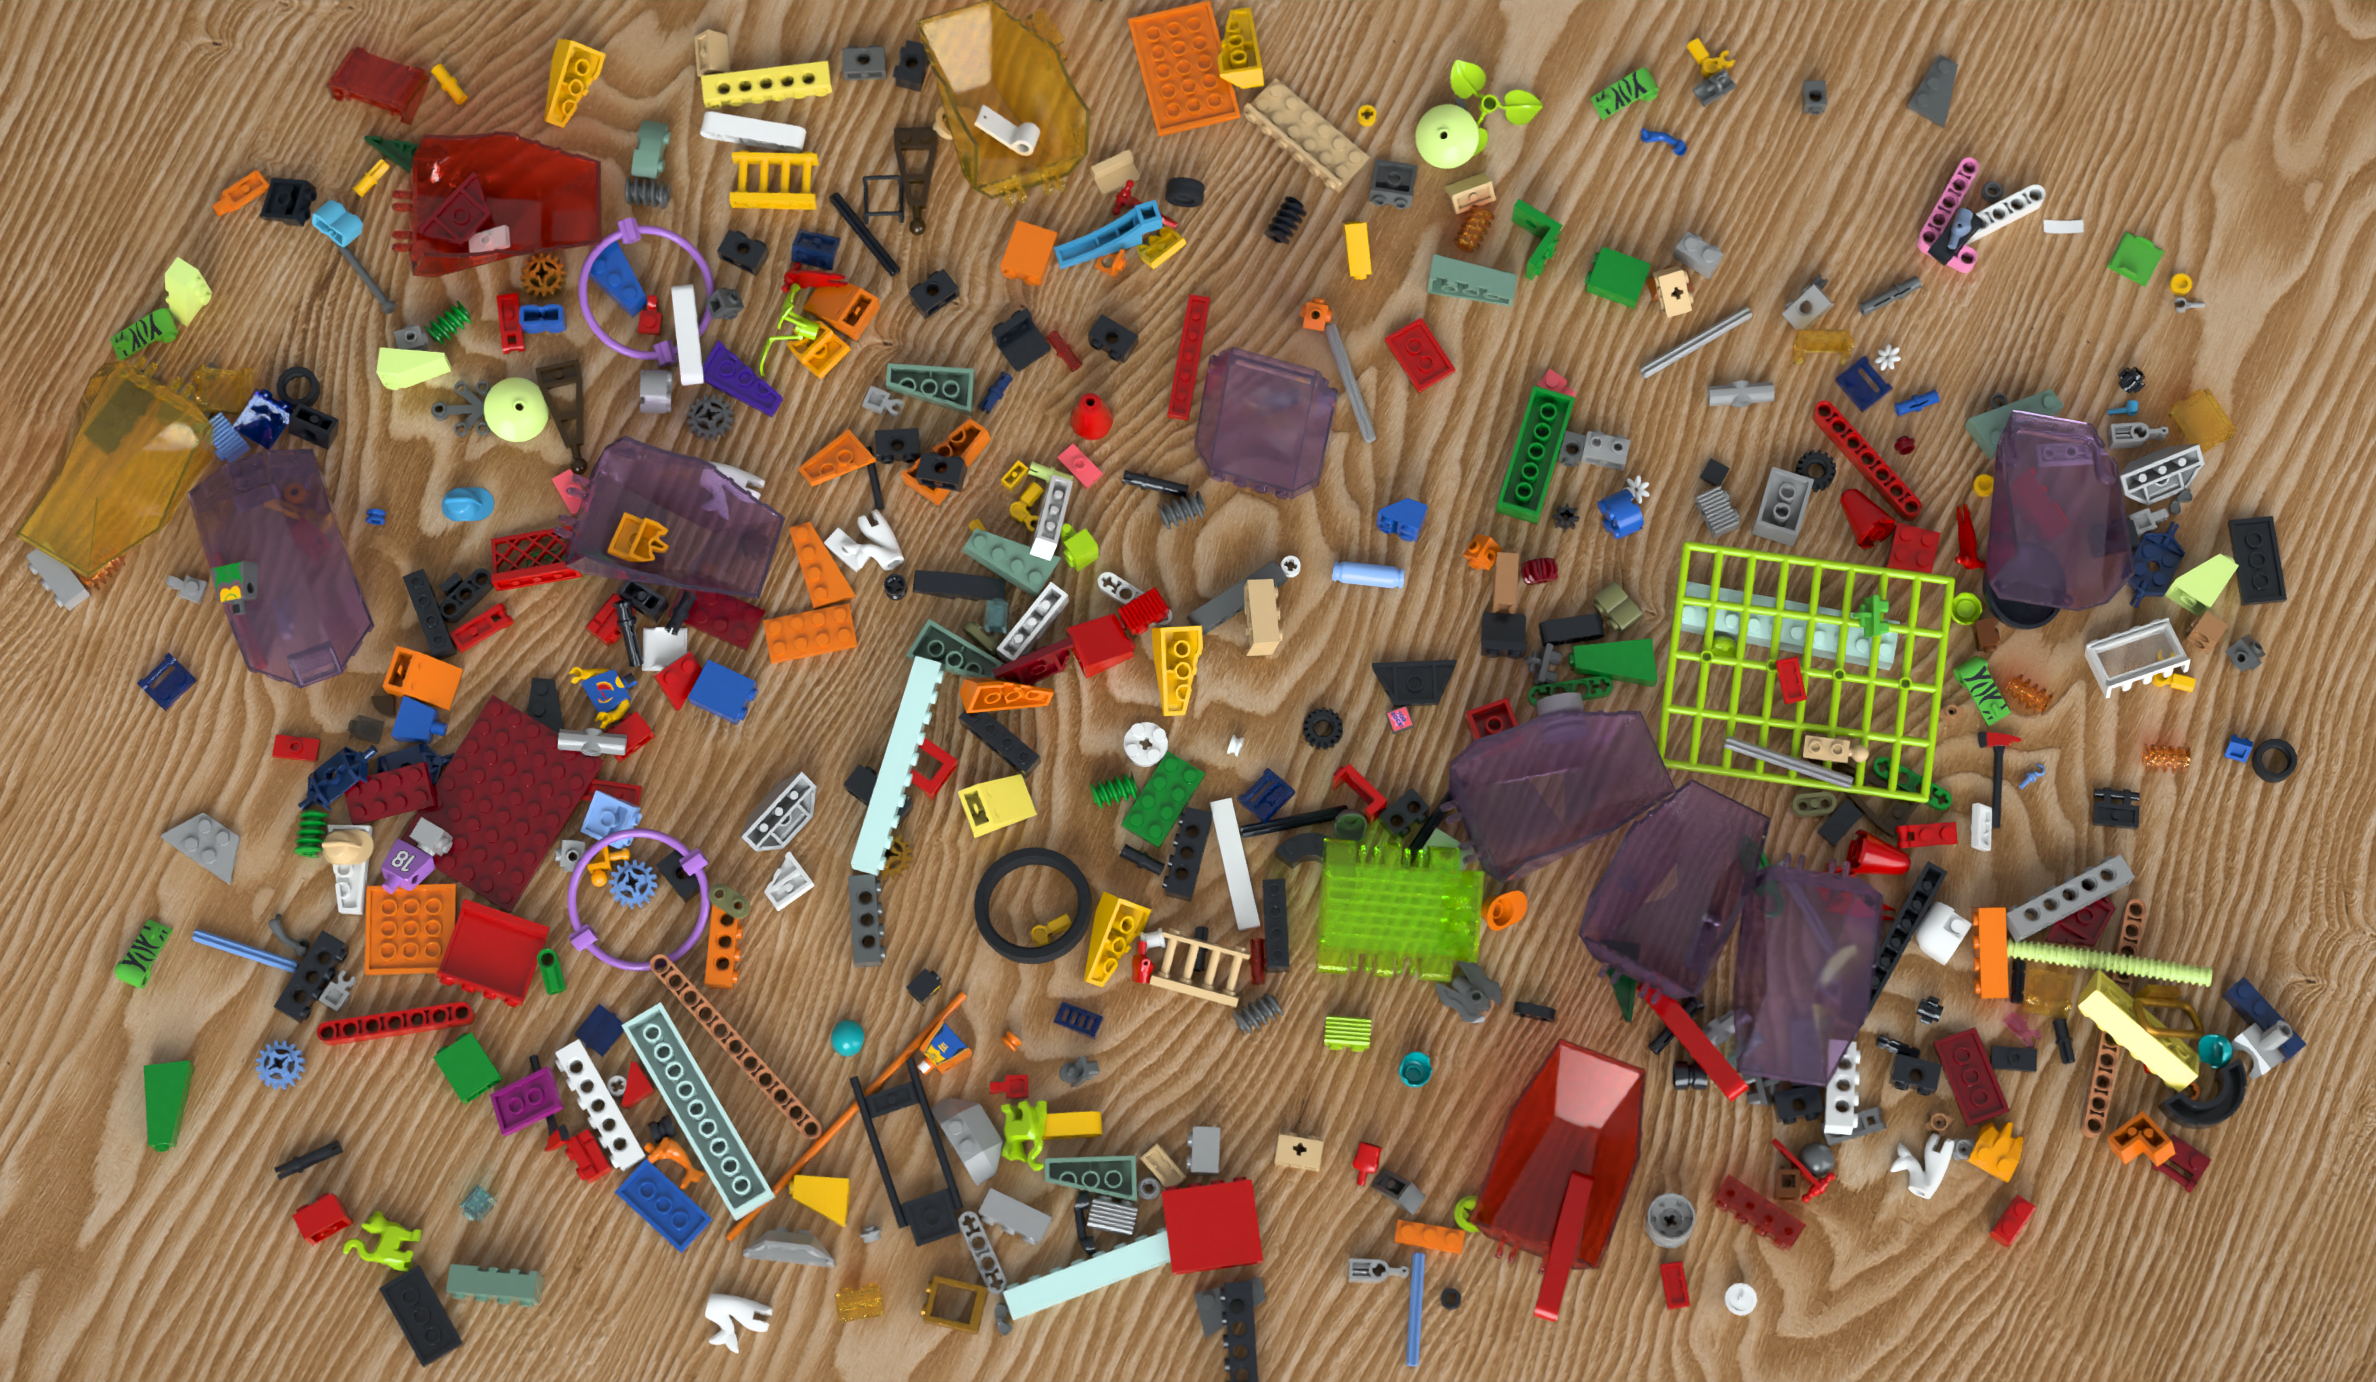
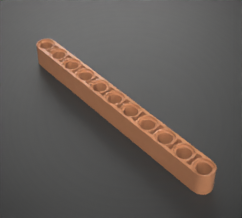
M2140 899L2130 900L2122 910L2114 955L2118 953L2119 956H2122L2121 950L2127 949L2133 955V958L2138 956L2147 911L2145 903ZM2131 906L2139 910L2138 916L2130 912ZM2125 928L2133 929L2135 932V936H2128L2125 932ZM2110 971L2109 978L2130 995L2134 974L2131 973L2127 975L2126 980H2122L2118 977L2117 971L2116 973ZM2100 1028L2081 1121V1132L2088 1138L2098 1136L2105 1128L2121 1046L2115 1041L2114 1044L2107 1043L2105 1035L2110 1034L2107 1031H2102ZM2100 1057H2108L2110 1066L2103 1065ZM2097 1078H2102L2105 1080V1088L2099 1087L2097 1085ZM2093 1099H2097L2101 1102V1109H2096L2093 1107ZM2088 1121L2095 1122L2098 1126V1130H2090L2088 1127Z
M663 954L655 955L650 961V968L801 1134L809 1140L819 1139L823 1134V1126L680 969L667 956ZM660 960H666L667 966L663 971H658L656 968ZM675 976L682 978V983L678 987H672L671 981ZM692 992L696 993V1001L691 1004L687 1003V995ZM705 1009H711L712 1015L708 1020L701 1018V1013ZM720 1025H726L727 1032L723 1036H717L716 1029ZM736 1041L741 1042L742 1049L737 1053H733L731 1051L732 1044ZM750 1058H756L757 1065L753 1069H747L746 1062ZM765 1074H770L772 1082L767 1086L762 1085V1077ZM782 1090L786 1091L787 1099L783 1102H778L776 1100L777 1093ZM795 1107H801L803 1112L801 1117L797 1119L792 1118V1110ZM812 1123L816 1124L818 1127L816 1134L808 1135L806 1131L807 1126Z

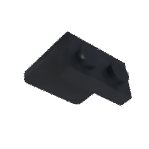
M1027 308L1023 311H1016L1011 315V319L1005 323H998L993 328V331H991L993 342L1016 372L1022 371L1051 350L1049 343L1032 322V314Z
M1485 612L1482 615L1481 656L1489 658L1500 656L1510 659L1524 658L1527 644L1525 642L1526 616L1523 614Z

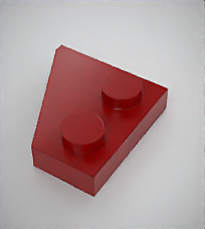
M689 651L653 675L675 711H679L682 708L702 668L692 652Z

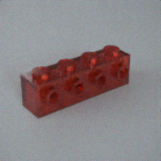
M1731 1175L1727 1176L1712 1199L1719 1210L1725 1213L1729 1211L1734 1214L1736 1221L1743 1225L1749 1224L1754 1228L1753 1231L1763 1238L1769 1237L1773 1240V1245L1783 1251L1785 1249L1789 1251L1806 1226V1224Z

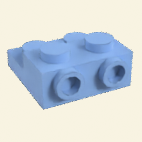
M596 790L580 832L600 840L614 832L632 829L641 820L642 814L639 813L641 807ZM633 837L618 840L609 845L622 849L632 843Z

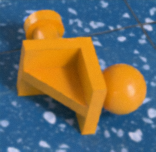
M608 845L601 849L591 864H587L588 870L592 874L591 882L597 887L604 886L608 880L605 871L613 870L612 861L622 859L629 861L631 858L630 850L622 848V851L610 852Z

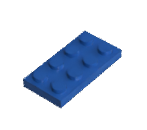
M647 1159L615 1191L621 1199L681 1254L713 1220Z

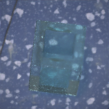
M993 598L992 601L987 600L984 623L985 632L1007 633L1010 610L1009 602H1005L1001 598Z
M477 1184L459 1206L464 1209L462 1214L471 1222L476 1219L481 1223L498 1201Z

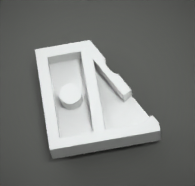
M790 851L786 853V859L781 868L777 869L773 881L768 884L764 891L777 911H780L814 887L813 882Z

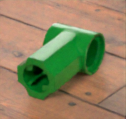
M551 949L541 950L538 953L537 962L540 965L547 995H555L566 991L559 956ZM547 955L554 956V961L550 965L543 964V960Z

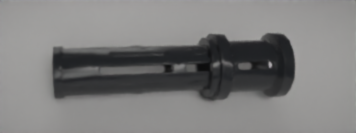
M623 599L614 602L612 605L616 608L618 616L617 625L622 629L629 665L635 667L644 663L634 626L637 620L633 616L631 608L632 599Z
M1690 994L1682 1008L1692 1019L1699 1010H1703L1705 1007L1696 997ZM1665 1026L1648 1045V1048L1659 1056L1675 1035Z

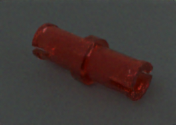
M1057 330L1051 332L1046 337L1047 341L1056 350L1058 358H1062L1072 372L1078 370L1083 365L1072 351V346L1063 340Z
M1250 939L1251 958L1249 959V965H1251V984L1264 985V965H1266L1264 939Z

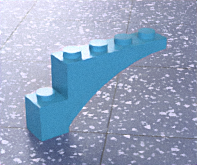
M1156 200L1136 205L1135 208L1112 223L1083 237L1054 247L1060 269L1118 252L1121 248L1127 249L1142 244V234L1162 228V217Z

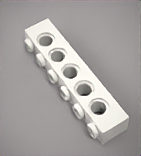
M578 1039L555 1052L558 1057L555 1060L561 1072L566 1071L569 1076L566 1079L567 1084L572 1091L576 1090L580 1096L577 1098L583 1111L587 1109L591 1115L587 1118L594 1130L599 1129L602 1136L598 1138L604 1149L609 1147L613 1155L609 1156L614 1167H620L624 1172L646 1159L645 1153L581 1041ZM575 1064H583V1068L579 1073L572 1072V1067ZM588 1082L594 1084L590 1092H583L584 1084ZM599 1101L604 1102L603 1110L599 1112L594 1111L595 1103ZM615 1121L616 1125L613 1130L606 1131L604 1129L606 1122ZM619 1140H625L627 1143L626 1147L622 1150L615 1148Z

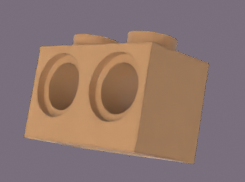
M2205 611L2202 617L2197 615L2194 621H2192L2186 630L2189 635L2185 640L2208 655L2229 625L2208 611Z

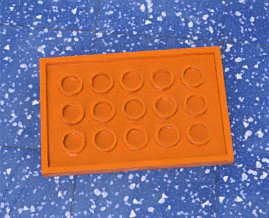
M1210 0L1128 19L1131 37L1158 137L1240 118L1233 85L1231 82L1220 77L1217 58L1221 51V40Z

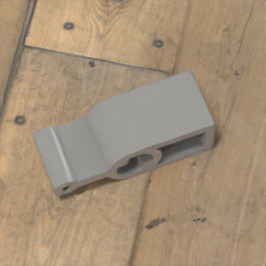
M2140 422L2111 424L2107 429L2109 449L2138 448L2144 445L2146 440L2162 441L2169 433L2168 427L2162 426L2159 429H2149L2146 424Z
M1349 1259L1348 1282L1382 1283L1388 1276L1406 1278L1409 1274L1408 1267L1389 1268L1388 1264L1383 1260ZM1376 1266L1382 1267L1385 1271L1380 1277L1375 1276L1372 1270H1376Z

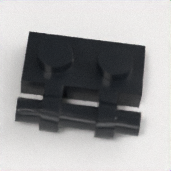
M2103 787V789L2094 788L2093 796L2102 798V802H2094L2092 825L2138 829L2139 806L2131 805V801H2139L2140 793L2131 792L2130 789L2118 791L2111 790L2110 787ZM2111 799H2120L2122 804L2111 803Z

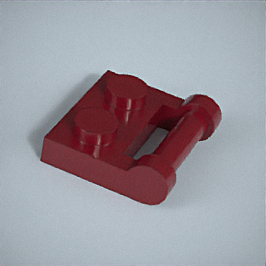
M2173 1134L2170 1139L2172 1140L2175 1154L2168 1160L2192 1175L2189 1180L2164 1162L2158 1167L2153 1163L2151 1168L2156 1171L2160 1170L2185 1187V1191L2191 1193L2212 1160Z

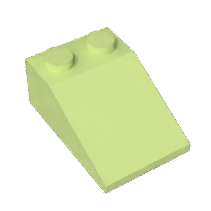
M380 347L376 372L386 388L398 390L399 388H407L451 372L452 367L445 353Z

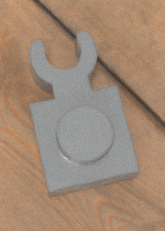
M870 386L862 406L881 415L887 410L891 416L898 417L899 413L894 411L893 407H903V402L899 399L890 400L891 393Z
M344 970L338 975V983L335 984L331 981L318 999L338 1013L351 995L346 990L354 986L357 981L352 976L350 981L345 982L344 977L347 975V972Z

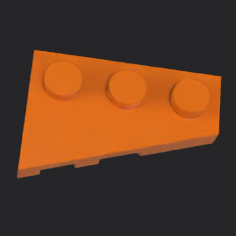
M847 429L797 469L813 487L876 462V460L854 434Z

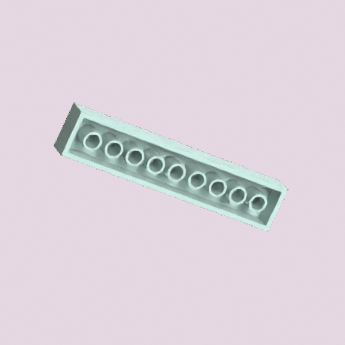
M1687 581L1685 596L1709 599L1711 586ZM1719 588L1718 600L1742 603L1743 592ZM1752 594L1751 604L1775 608L1776 598ZM1785 600L1784 609L1808 612L1809 604ZM1684 604L1681 631L1705 635L1708 608ZM1820 606L1817 609L1819 614L1841 616L1842 614L1841 610ZM1717 609L1713 637L1726 636L1737 641L1741 612ZM1750 613L1746 643L1770 648L1774 616ZM1783 618L1779 644L1780 650L1803 654L1807 621ZM1883 619V621H1888V623L1900 624L1899 621ZM1816 622L1812 656L1836 660L1840 625ZM1849 627L1845 662L1869 666L1872 637L1864 638V628ZM1888 632L1881 635L1878 659L1879 669L1890 670L1893 665L1898 633Z
M660 1002L623 1024L624 1031L734 1219L737 1221L774 1199L775 1195L662 1003Z

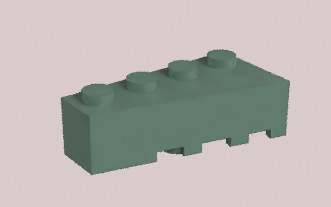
M2052 389L1968 418L1964 427L1991 461L2059 415L2064 405Z
M928 619L906 654L909 661L914 662L915 657L918 656L940 662L943 671L966 678L988 677L996 679L992 669L1004 665L1001 661Z

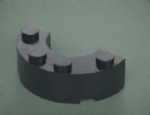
M1303 833L1287 839L1275 850V857L1292 869L1305 861H1317L1323 864L1330 871L1333 879L1329 889V896L1344 907H1348L1355 890L1356 870L1349 852L1342 844L1327 835Z
M2239 1058L2215 1073L2218 1081V1091L2213 1100L2196 1102L2188 1098L2181 1091L2163 1101L2157 1107L2169 1120L2185 1128L2207 1129L2219 1125L2234 1114L2244 1100L2247 1077L2241 1059Z

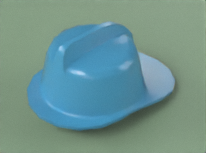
M458 487L452 489L445 495L442 501V511L452 521L483 520L491 514L494 508L492 495L487 490L478 487Z

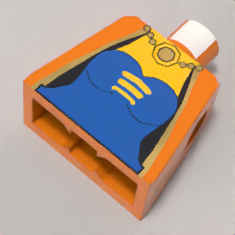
M941 1020L919 1048L925 1058L916 1066L925 1076L934 1067L941 1074H944L970 1057L972 1052Z

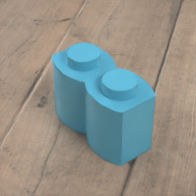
M331 199L314 212L312 217V224L342 247H346L362 233L363 223L357 215L346 212L341 203Z

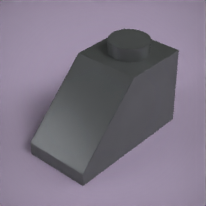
M1385 1168L1371 1185L1372 1188L1396 1206L1412 1215L1426 1198L1412 1182Z

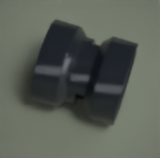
M891 574L885 579L884 588L889 599L899 601L906 596L907 586L905 579L901 575Z
M669 1115L663 1116L659 1122L652 1121L647 1123L656 1144L660 1143L665 1137L672 1138L677 1135Z

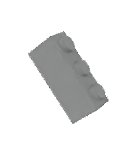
M45 541L26 556L30 561L27 566L35 575L39 573L43 579L40 582L47 591L53 590L56 594L53 599L60 608L65 606L70 611L90 596L89 592L48 541Z
M992 1188L989 1189L978 1212L979 1216L982 1217L981 1221L991 1226L996 1223L1002 1226L1001 1230L1012 1236L1015 1233L1023 1236L1022 1240L1033 1246L1035 1243L1041 1245L1052 1222V1217Z

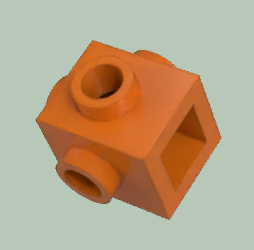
M1313 297L1312 300L1307 301V305H1302L1300 317L1304 318L1303 328L1324 331L1326 322L1331 321L1332 309H1329V303H1325V299ZM1313 311H1318L1320 316H1315Z
M1476 534L1468 544L1463 556L1469 561L1468 564L1476 570L1480 568L1490 570L1495 563L1497 552H1501L1503 549L1491 537Z

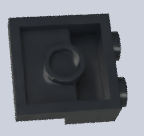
M272 178L260 217L264 220L282 221L285 225L304 227L305 221H308L311 216L309 209L311 202L317 198L316 187L307 180Z

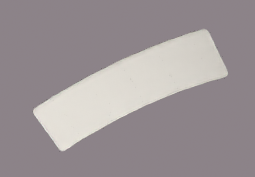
M2044 220V232L2082 233L2084 232L2083 220Z

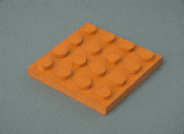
M417 885L411 891L398 886L393 894L385 891L382 886H367L365 975L436 974L437 970L439 971L457 922V885Z

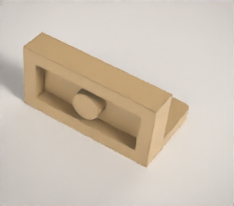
M709 29L695 36L697 76L701 77L713 72L721 74L730 73L728 36Z
M1130 149L1091 167V175L1103 196L1124 187L1129 179L1133 181L1140 179V174L1133 163V155Z
M1480 173L1445 186V191L1451 198L1453 210L1456 214L1496 200L1492 182L1485 173Z

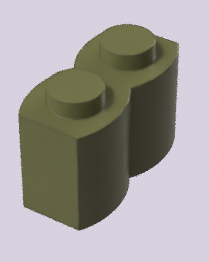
M1615 581L1594 596V609L1609 619L1607 623L1613 631L1618 630L1622 634L1642 618L1640 609Z

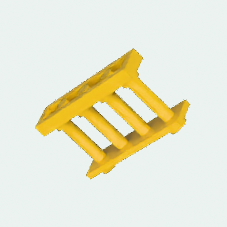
M739 150L738 152H732L733 163L739 164L738 190L730 192L729 196L731 208L817 210L816 195L810 192L811 166H819L817 154L810 151L802 153H752L747 150ZM747 164L760 165L759 191L757 193L746 191ZM769 165H782L781 185L778 193H769L767 191ZM790 165L803 166L802 192L800 193L789 192Z

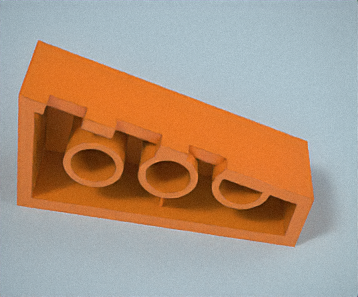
M969 419L948 435L949 438L944 442L934 446L931 452L939 453L945 457L952 455L961 457L968 469L990 442L991 438L987 429ZM919 458L911 468L905 469L900 475L906 485L939 506L951 490L919 485L916 478L920 462ZM940 468L937 473H943L947 468Z
M1971 907L1972 946L1975 957L1973 958V970L1976 971L1974 993H1977L1978 998H2009L2006 907Z

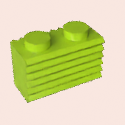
M1326 1015L1324 1045L1329 1046L1331 1050H1342V1047H1351L1352 1051L1364 1052L1365 1048L1369 1049L1371 1019Z

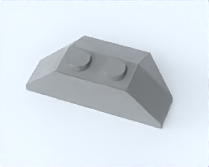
M2195 443L2168 446L2129 462L2119 474L2124 495L2148 506L2187 490L2199 469L2204 466L2200 445Z
M802 771L780 782L749 814L740 837L756 852L783 849L813 817L817 786Z
M948 1098L931 1108L933 1116L975 1185L978 1186L996 1175L1003 1140L980 1103Z
M775 1227V1231H767L743 1250V1256L749 1259L832 1268L836 1266L834 1259L815 1235H811V1231L798 1230V1233H791L787 1228Z

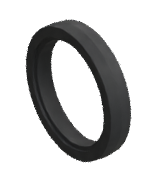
M1045 848L1019 849L999 858L982 876L975 893V919L983 938L1001 956L1023 964L1050 962L1071 951L1086 933L1092 914L1090 887L1081 870L1066 856ZM1038 864L1055 868L1070 879L1077 891L1078 909L1070 928L1054 942L1039 947H1022L1006 941L995 931L989 918V901L998 882L1009 872L1026 865Z

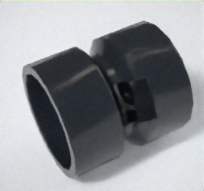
M1687 1061L1673 1062L1674 1090H1687L1689 1086L1696 1090L1707 1089L1708 1076L1696 1061H1693L1691 1065Z

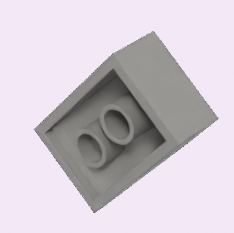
M1772 467L1751 534L1793 547L1799 534L1814 479Z

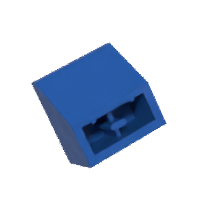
M1406 498L1384 507L1378 512L1376 527L1383 533H1394L1400 535L1399 537L1405 541L1411 542L1413 540L1417 542L1426 520L1428 505Z

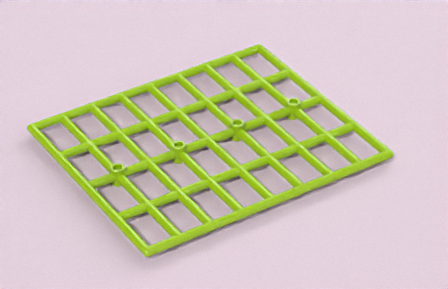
M1685 541L1682 545L1655 765L1658 767L1914 802H1928L1955 578L1946 575ZM1691 550L1715 554L1709 599L1685 596ZM1724 555L1748 558L1742 603L1718 600ZM1757 559L1781 562L1775 608L1751 604ZM1789 564L1814 567L1808 612L1784 609ZM1823 568L1847 571L1841 616L1817 613ZM1855 573L1879 575L1877 595H1880V599L1886 600L1889 577L1913 580L1908 624L1889 623V632L1906 634L1900 680L1877 677L1882 634L1872 637L1868 675L1844 671L1849 627L1864 628L1860 627V619L1850 618ZM1922 581L1946 584L1940 630L1916 627ZM1684 604L1708 608L1702 653L1678 650ZM1717 609L1741 612L1735 657L1714 655L1711 652ZM1750 613L1774 616L1768 662L1744 659ZM1880 613V621H1883L1884 613ZM1783 618L1807 621L1802 665L1800 666L1806 696L1809 676L1831 679L1833 681L1828 725L1803 722L1806 700L1797 702L1795 721L1770 717L1777 672L1775 661L1778 660ZM1816 622L1840 625L1834 671L1810 668ZM1915 635L1939 639L1934 684L1914 682L1910 679ZM1677 659L1699 661L1701 664L1695 707L1671 704ZM1710 663L1734 666L1728 712L1704 709ZM1743 667L1765 670L1767 673L1762 716L1737 713ZM1842 681L1866 684L1861 730L1837 727ZM1875 685L1897 688L1899 690L1894 734L1870 731ZM1908 690L1933 693L1927 739L1903 735ZM1670 713L1694 716L1688 762L1664 759ZM1703 717L1727 720L1725 741L1728 736L1734 738L1736 722L1760 725L1758 746L1767 748L1769 726L1793 729L1790 756L1799 759L1802 731L1827 734L1826 738L1835 739V735L1860 738L1859 745H1864L1867 749L1869 740L1893 743L1888 788L1863 786L1866 760L1864 762H1857L1855 781L1850 788L1824 780L1797 777V771L1788 769V775L1764 772L1765 761L1757 758L1755 771L1730 768L1732 750L1725 747L1723 750L1722 766L1697 763ZM1902 744L1926 747L1921 793L1896 790ZM1823 760V767L1831 770L1832 761Z

